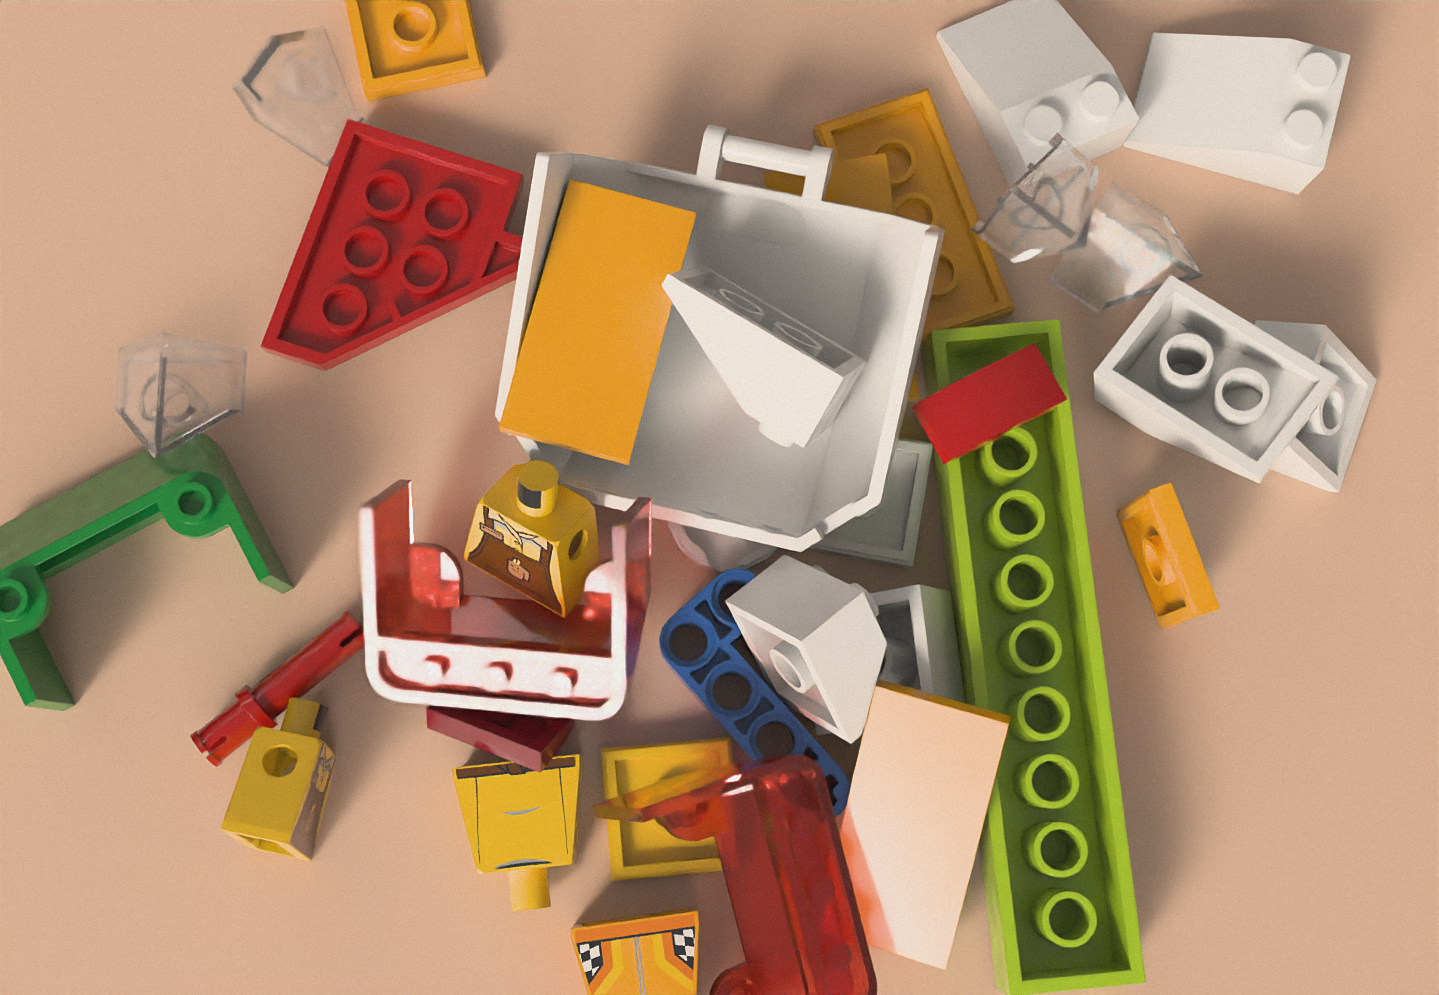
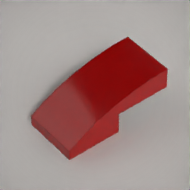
M1033 343L917 402L912 409L942 463L945 465L995 441L1005 432L1054 410L1068 399L1036 344Z

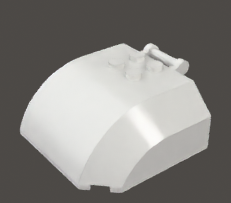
M711 124L707 126L703 136L697 174L645 163L566 151L538 152L534 165L495 416L500 422L569 180H577L696 212V219L682 270L704 265L867 361L831 426L804 448L796 443L793 447H786L763 435L758 429L760 421L744 412L675 305L672 304L629 465L516 436V438L532 461L541 460L552 464L558 471L559 484L588 499L593 504L802 552L822 540L824 535L856 515L858 517L882 501L908 402L945 229L886 212L824 200L834 161V149L814 145L812 151L729 135V128ZM725 160L805 176L803 194L798 195L720 179L722 164Z

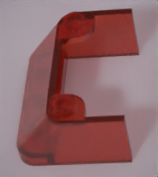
M399 479L359 507L365 663L367 677L373 688L385 698L398 702L583 720H603L614 715L624 703L631 689L651 595L652 498L638 497L612 526V559L599 563L590 572L584 586V605L576 604L564 618L534 600L464 595L463 570L457 557L444 546L433 543L414 542L412 480Z
M776 755L684 773L592 805L595 817L599 819L645 823L660 817L666 831L680 840L699 841L714 836L746 961L721 972L714 980L709 995H877V979L823 771L814 760L803 755Z

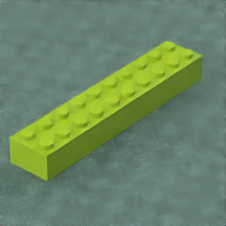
M1059 319L931 330L921 349L926 397L1003 357L1035 343L1068 399L1054 410L1005 432L995 441L945 465L933 447L947 576L952 598L965 703L1011 716L979 842L995 985L997 989L1007 995H1031L1146 983Z

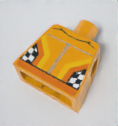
M697 907L574 924L570 928L572 944L588 995H696L699 934Z

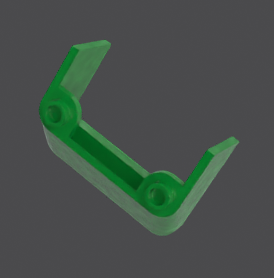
M197 431L177 433L0 526V656L25 706L66 711L75 706L73 698L38 629L48 616L51 608V592L46 580L165 518L167 524L174 531L192 539L208 538L231 527L258 582L282 594L295 588L224 450L209 436Z

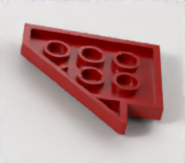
M347 118L261 347L266 353L327 371L516 280L523 237L509 233L508 229L525 185L523 174Z

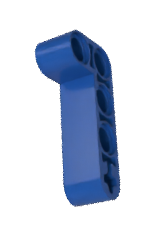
M740 568L727 570L712 580L664 624L659 637L661 656L673 673L797 813L804 818L815 821L831 820L840 815L847 806L850 793L849 780L838 764L733 647L743 635L734 617L722 611L718 598L727 587L734 585L744 587L756 575L751 571ZM681 628H696L707 639L706 651L696 660H681L670 649L671 637ZM725 675L739 676L749 687V701L739 710L730 711L723 709L716 703L713 697L712 690L714 684ZM766 724H781L789 730L792 736L793 744L791 751L782 760L774 761L767 759L757 748L756 738L758 731ZM805 749L814 758L812 762L803 765L807 772L815 779H822L828 776L834 783L828 790V794L833 800L828 807L821 803H813L810 806L805 804L803 797L807 795L809 789L798 774H793L787 784L779 776L780 771L797 763Z

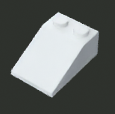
M1012 0L937 32L936 38L1013 193L1122 147L1139 121V117L1111 63L1057 0Z
M1153 33L1150 38L1133 104L1139 121L1123 146L1298 195L1324 169L1351 55L1289 38Z
M704 265L667 274L662 284L663 289L744 412L760 421L758 429L763 435L786 447H793L796 443L804 448L831 426L867 363L866 360Z
M1170 274L1094 371V400L1143 432L1260 484L1336 384L1339 376Z

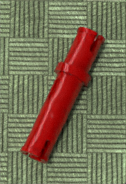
M346 610L339 619L254 687L250 688L248 685H244L235 693L237 700L199 731L193 732L190 735L192 741L201 753L207 751L209 755L206 756V759L215 767H218L225 758L252 738L257 727L273 729L277 726L276 717L287 709L290 698H301L364 646L373 642L372 638L362 625L356 622V618Z

